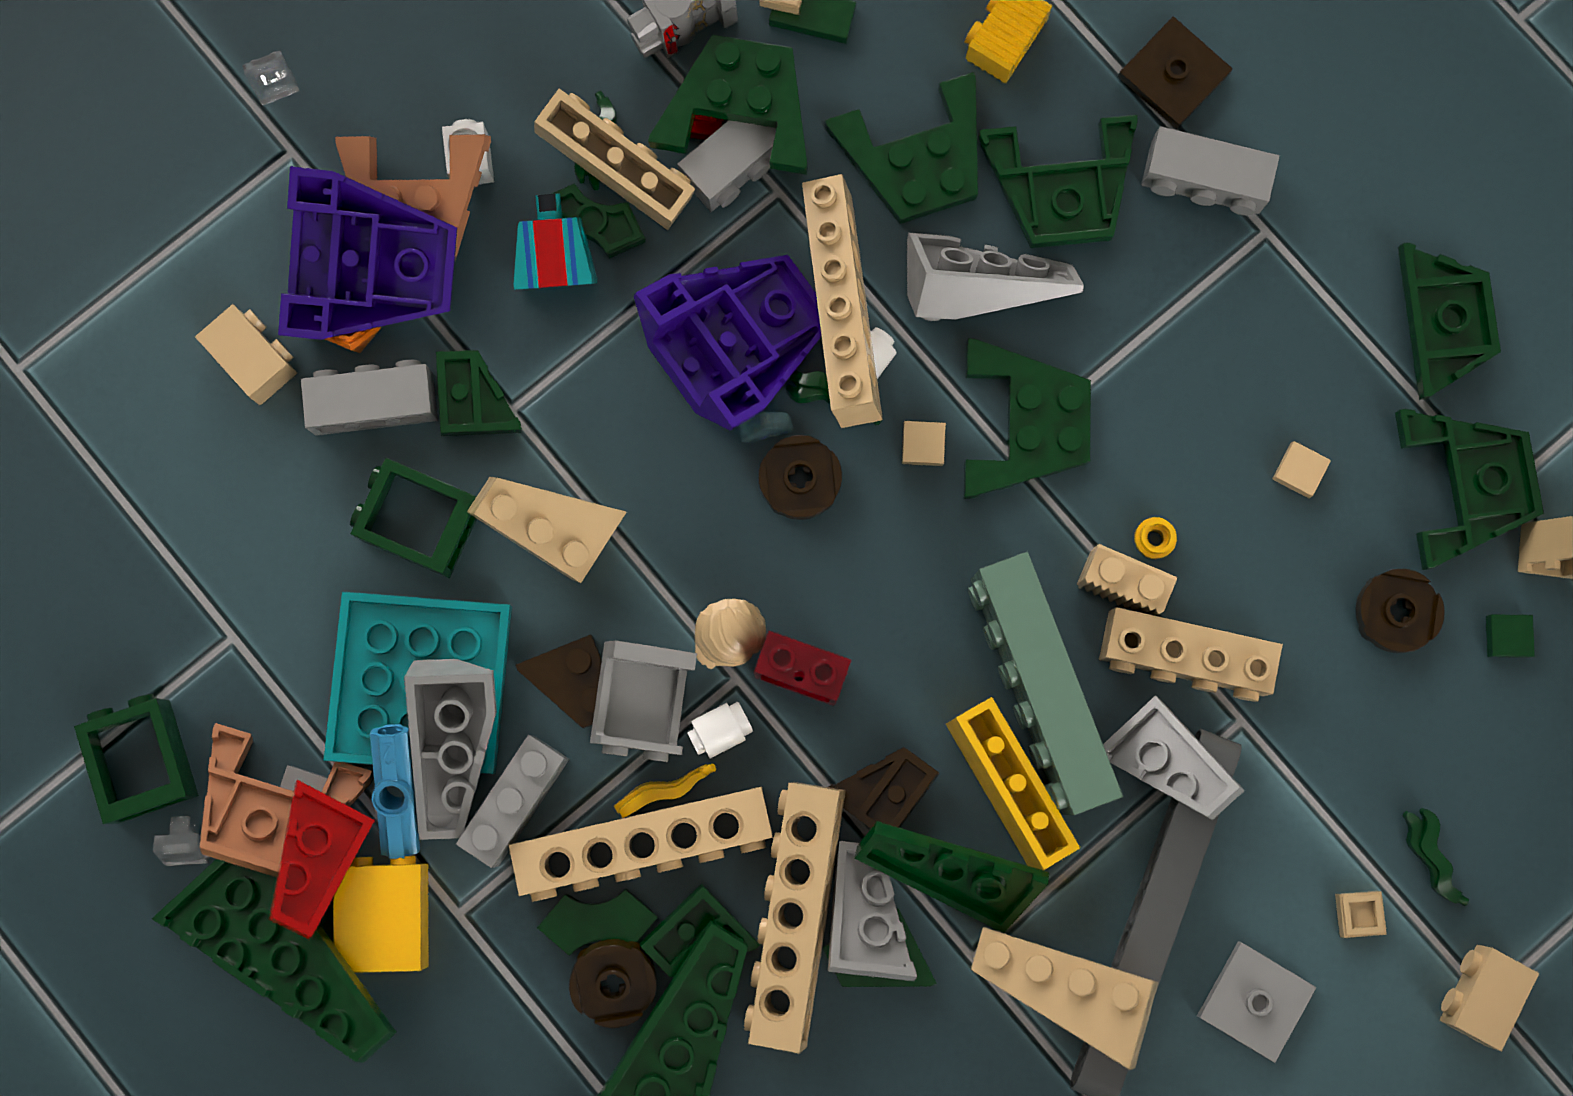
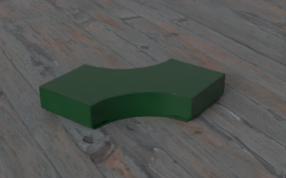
M575 184L551 193L560 194L562 218H581L587 239L599 245L609 259L646 242L628 202L616 205H603L586 198Z
M625 889L614 899L598 904L584 903L565 894L537 928L570 956L582 945L593 941L619 939L627 942H638L659 916L628 889Z

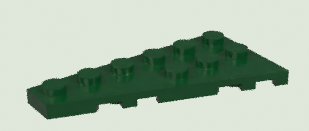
M216 859L152 918L161 926L167 927L179 935V939L189 946L196 947L212 958V962L262 997L269 998L282 1007L281 1010L292 1018L299 1019L312 1028L316 1035L355 1062L364 1063L397 1033L320 924H318L314 934L308 940L269 920L277 877Z
M710 920L598 1096L710 1095L717 1068V1060L727 1030L731 1006L736 995L748 949L745 941Z

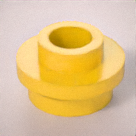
M1152 517L1144 520L1137 527L1134 541L1142 555L1151 559H1160L1173 551L1177 542V534L1170 522L1163 518ZM1150 532H1157L1161 536V544L1159 546H1154L1148 541V534Z

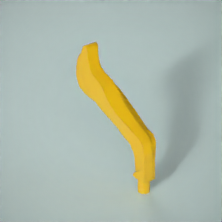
M714 764L702 765L674 781L642 783L618 801L614 808L618 814L620 813L622 818H625L653 801L680 798L696 782L715 772L716 766Z

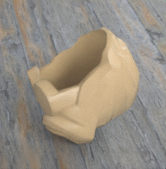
M724 599L709 604L704 611L700 612L695 624V653H697V660L709 669H713L715 666L734 667L746 663L753 654L758 653L762 649L766 639L764 617L758 607H755L746 600Z

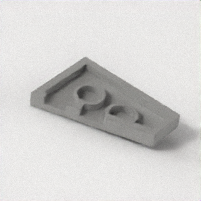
M1156 695L1103 744L1111 764L1211 820L1217 817L1245 791Z
M839 841L835 863L828 972L914 981L917 975L914 964L910 961L905 942L904 927L900 923L893 898L895 894L890 876L854 859L859 843Z

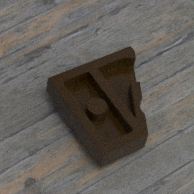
M591 634L516 664L517 670L580 727L585 729L592 726L602 659Z
M903 747L876 764H870L849 778L828 787L846 790L843 808L870 829L877 821L901 828L938 777L939 772Z

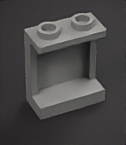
M616 640L604 642L590 743L603 745L602 753L627 756L628 748L644 750L643 759L668 762L669 754L682 755L683 746H677L686 676L687 671L695 670L697 653Z

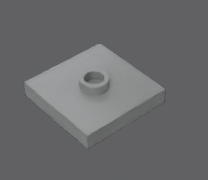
M1238 941L1199 1010L1197 1017L1275 1063L1317 987Z

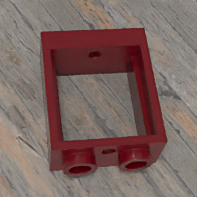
M768 631L754 670L755 679L834 706L842 689L851 659ZM801 677L803 680L796 681L794 678Z

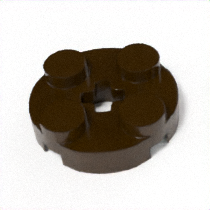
M795 435L780 440L768 451L760 464L759 486L763 498L775 513L790 519L805 520L819 516L833 505L841 488L842 470L837 456L826 445L811 436ZM803 467L805 474L812 475V481H807L805 488H797L796 483H790L788 480V476L795 474V468Z
M1410 569L1389 570L1370 578L1358 595L1356 618L1359 624V632L1365 640L1371 641L1381 650L1391 653L1415 651L1425 646L1439 634L1444 622V602L1440 594H1436L1434 588L1429 584L1431 581L1423 574ZM1397 600L1403 601V608L1409 610L1410 613L1409 617L1401 618L1400 622L1396 621L1394 615L1390 613V607L1396 605Z
M608 939L594 943L578 954L571 971L569 991L572 1003L582 1015L584 1013L587 1017L594 1019V1023L599 1026L619 1028L630 1025L642 1017L643 1012L649 1007L650 1003L652 1004L656 994L657 983L655 967L637 942ZM614 974L618 978H622L625 983L620 984L618 992H611L610 987L602 986L601 981H605L608 975Z

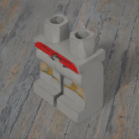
M642 0L644 8L627 17L628 24L633 32L631 33L632 40L644 59L661 49L664 50L668 58L678 53L677 46L687 45L693 40L698 31L718 20L724 29L738 22L736 0Z

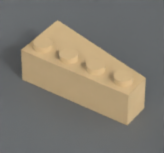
M983 927L971 967L973 972L1129 1070L1135 1069L1158 982Z

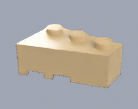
M489 477L467 513L571 580L582 583L623 519L626 511L501 478Z
M1573 516L1527 522L1521 525L1518 572L1573 579Z

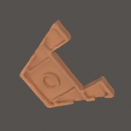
M485 134L449 135L450 178L434 180H377V138L370 136L336 137V146L346 177L457 227L456 261L470 211L467 209L473 189L478 187L482 172L479 169L484 152L489 151L491 136Z
M215 723L212 731L213 744L208 767L209 781L207 796H205L200 839L201 853L277 877L293 791L239 775L240 768L253 743L252 734ZM335 761L322 793L350 807L371 784L373 779L372 771L345 762Z

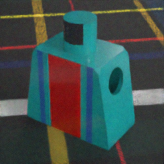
M560 194L535 195L538 220L521 221L518 223L514 290L597 283V275L582 219L578 217L562 218Z

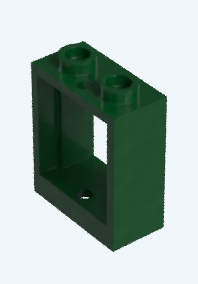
M385 458L382 466H376L370 475L368 488L371 490L365 503L358 504L352 514L350 526L353 529L350 534L365 543L450 579L477 518L467 513L477 496ZM396 476L457 502L432 557L371 532V528Z
M153 694L142 695L127 701L128 708L114 712L113 708L101 709L88 714L87 722L74 726L103 824H119L199 796L170 700L154 699ZM150 716L170 783L118 801L98 733Z

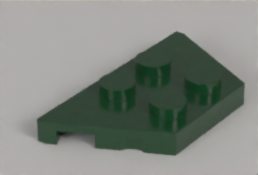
M1408 242L1398 247L1418 396L1419 400H1425L1499 354L1501 348L1490 273L1474 266H1462L1455 259L1442 254L1435 257L1415 249V244Z

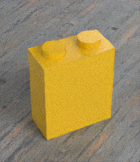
M416 855L405 856V859H390V864L373 865V857H355L334 895L333 944L354 973L421 971L429 967L428 863L416 864Z

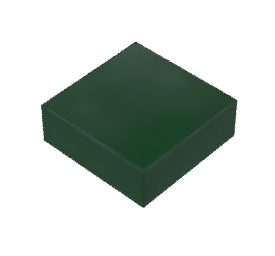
M1491 614L1486 616L1487 657H1535L1533 615Z

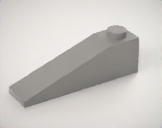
M919 233L908 234L907 297L915 316L928 321L961 319L1082 293L1084 288L1082 280L1071 264L1028 254L1021 255L1017 260L997 252L998 247L985 245L982 252L961 247V239L955 237Z
M459 659L414 660L404 679L419 840L460 838L466 827L497 712L493 670Z

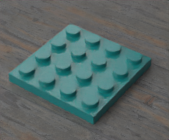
M342 592L323 760L373 764L370 740L371 730L386 724H401L404 727H409L404 676L414 660L459 659L493 670L497 712L480 773L496 774L512 606L507 604Z

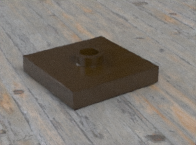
M1173 16L1125 65L1117 77L1177 130L1230 75L1233 68Z

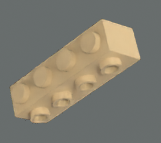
M559 88L534 121V133L668 230L695 191V188L690 185L691 181L688 177L675 168L669 170L657 161L658 157L648 147L641 143L634 144L623 136V130L607 118L600 119L589 111L590 106L584 100L573 93L568 95Z
M1116 607L1108 612L1099 660L1110 662L1109 669L1113 671L1134 674L1135 668L1150 671V678L1153 680L1176 683V677L1193 681L1192 688L1216 693L1218 687L1234 690L1233 697L1258 702L1259 696H1267L1274 693L1283 644Z

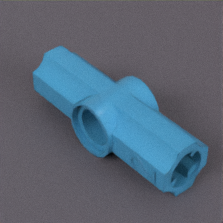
M386 724L379 728H373L370 732L375 783L371 801L378 816L381 855H385L389 859H405V856L418 854L420 850L409 727H404L401 724ZM387 786L398 787L404 793V796H393L387 790Z

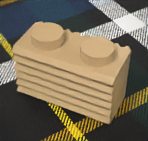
M1098 544L1091 550L1077 585L1079 589L1085 587L1086 592L1093 591L1094 596L1100 594L1102 599L1108 597L1110 602L1116 601L1117 606L1123 604L1125 609L1131 607L1132 611L1138 610L1140 613L1156 616L1164 612L1177 577Z

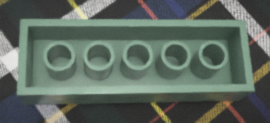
M1028 551L979 569L970 579L972 586L967 588L974 609L976 611L982 609L987 621V625L983 627L985 639L991 650H998L1003 663L998 666L1000 678L1006 690L1012 688L1018 702L1017 705L1013 706L1015 717L1022 730L1025 728L1029 730L1034 743L1028 746L1030 756L1037 770L1044 769L1049 784L1044 786L1059 809L1060 814L1076 815L1123 797Z

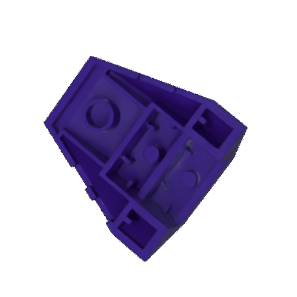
M290 166L287 209L293 210L288 293H281L278 335L321 340L451 311L457 227L337 172Z
M789 255L741 262L737 267L719 270L717 267L705 268L701 273L684 276L681 273L669 274L634 294V300L649 350L693 411L730 431L761 413L822 337L816 292Z

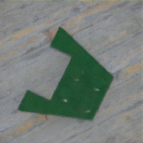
M712 35L649 135L648 143L650 148L686 154L695 115L772 127L777 129L769 161L770 169L807 175L808 165L793 48Z
M974 72L939 83L938 90L950 123L873 147L860 109L825 120L826 131L832 138L837 140L844 149L847 158L853 165L859 168L869 181L870 187L900 224L976 200L977 119L976 77Z
M1137 115L1100 119L1098 126L1103 159L1039 166H1021L1016 126L980 130L978 135L979 142L1030 248L1112 240L1122 200L1127 166L1130 161L1134 132L1137 127Z
M968 338L966 342V378L1008 379L1009 381L1007 461L966 459L964 462V499H972L988 492L1002 490L1015 484L1035 478L1039 479L1088 464L1090 462L1091 380L975 338Z
M1400 409L1395 412L1401 449L1435 444L1444 445L1458 527L1416 533L1422 570L1432 569L1544 514L1529 432L1478 422L1472 424L1452 420L1451 417L1437 414L1430 416L1415 413L1416 410Z

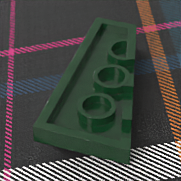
M878 821L859 843L854 859L1002 933L1008 930L1047 887L1049 881V872Z

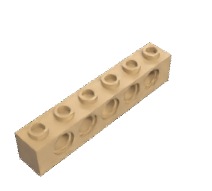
M842 174L803 182L802 188L831 411L841 428L881 421L883 418L852 196Z
M789 782L788 790L781 791L778 815L783 816L781 833H775L771 848V857L777 858L775 874L768 876L764 895L765 901H770L768 919L762 918L758 932V944H763L761 962H755L751 977V987L757 988L754 1005L749 1004L744 1022V1029L750 1031L748 1044L794 1053H801L807 1047L846 790ZM804 816L813 819L817 827L816 834L810 841L801 838L797 831L798 822ZM796 859L803 860L809 866L810 876L805 883L795 881L791 875V865ZM788 903L797 904L803 911V921L799 926H793L785 919L784 909ZM781 946H787L795 952L797 962L793 969L784 968L779 963L777 954ZM774 990H781L789 997L790 1007L787 1012H780L773 1007L771 994Z
M762 787L510 844L509 850L519 896L530 894L531 900L534 902L557 896L556 888L572 884L574 892L598 887V878L613 874L616 882L641 877L639 868L656 865L659 873L683 867L682 858L698 855L699 862L703 863L724 858L723 849L740 845L741 853L766 848L765 839L773 838ZM723 813H730L738 820L739 829L732 838H722L715 831V820ZM680 823L691 824L697 832L696 842L689 848L678 846L673 839V831ZM640 832L649 834L655 842L654 851L649 857H639L632 850V840ZM598 842L609 845L613 853L612 860L606 867L595 865L590 857L592 847ZM555 852L566 854L570 860V870L563 877L554 875L549 869V859Z

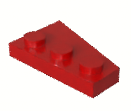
M297 780L294 785L269 920L309 940L375 820Z

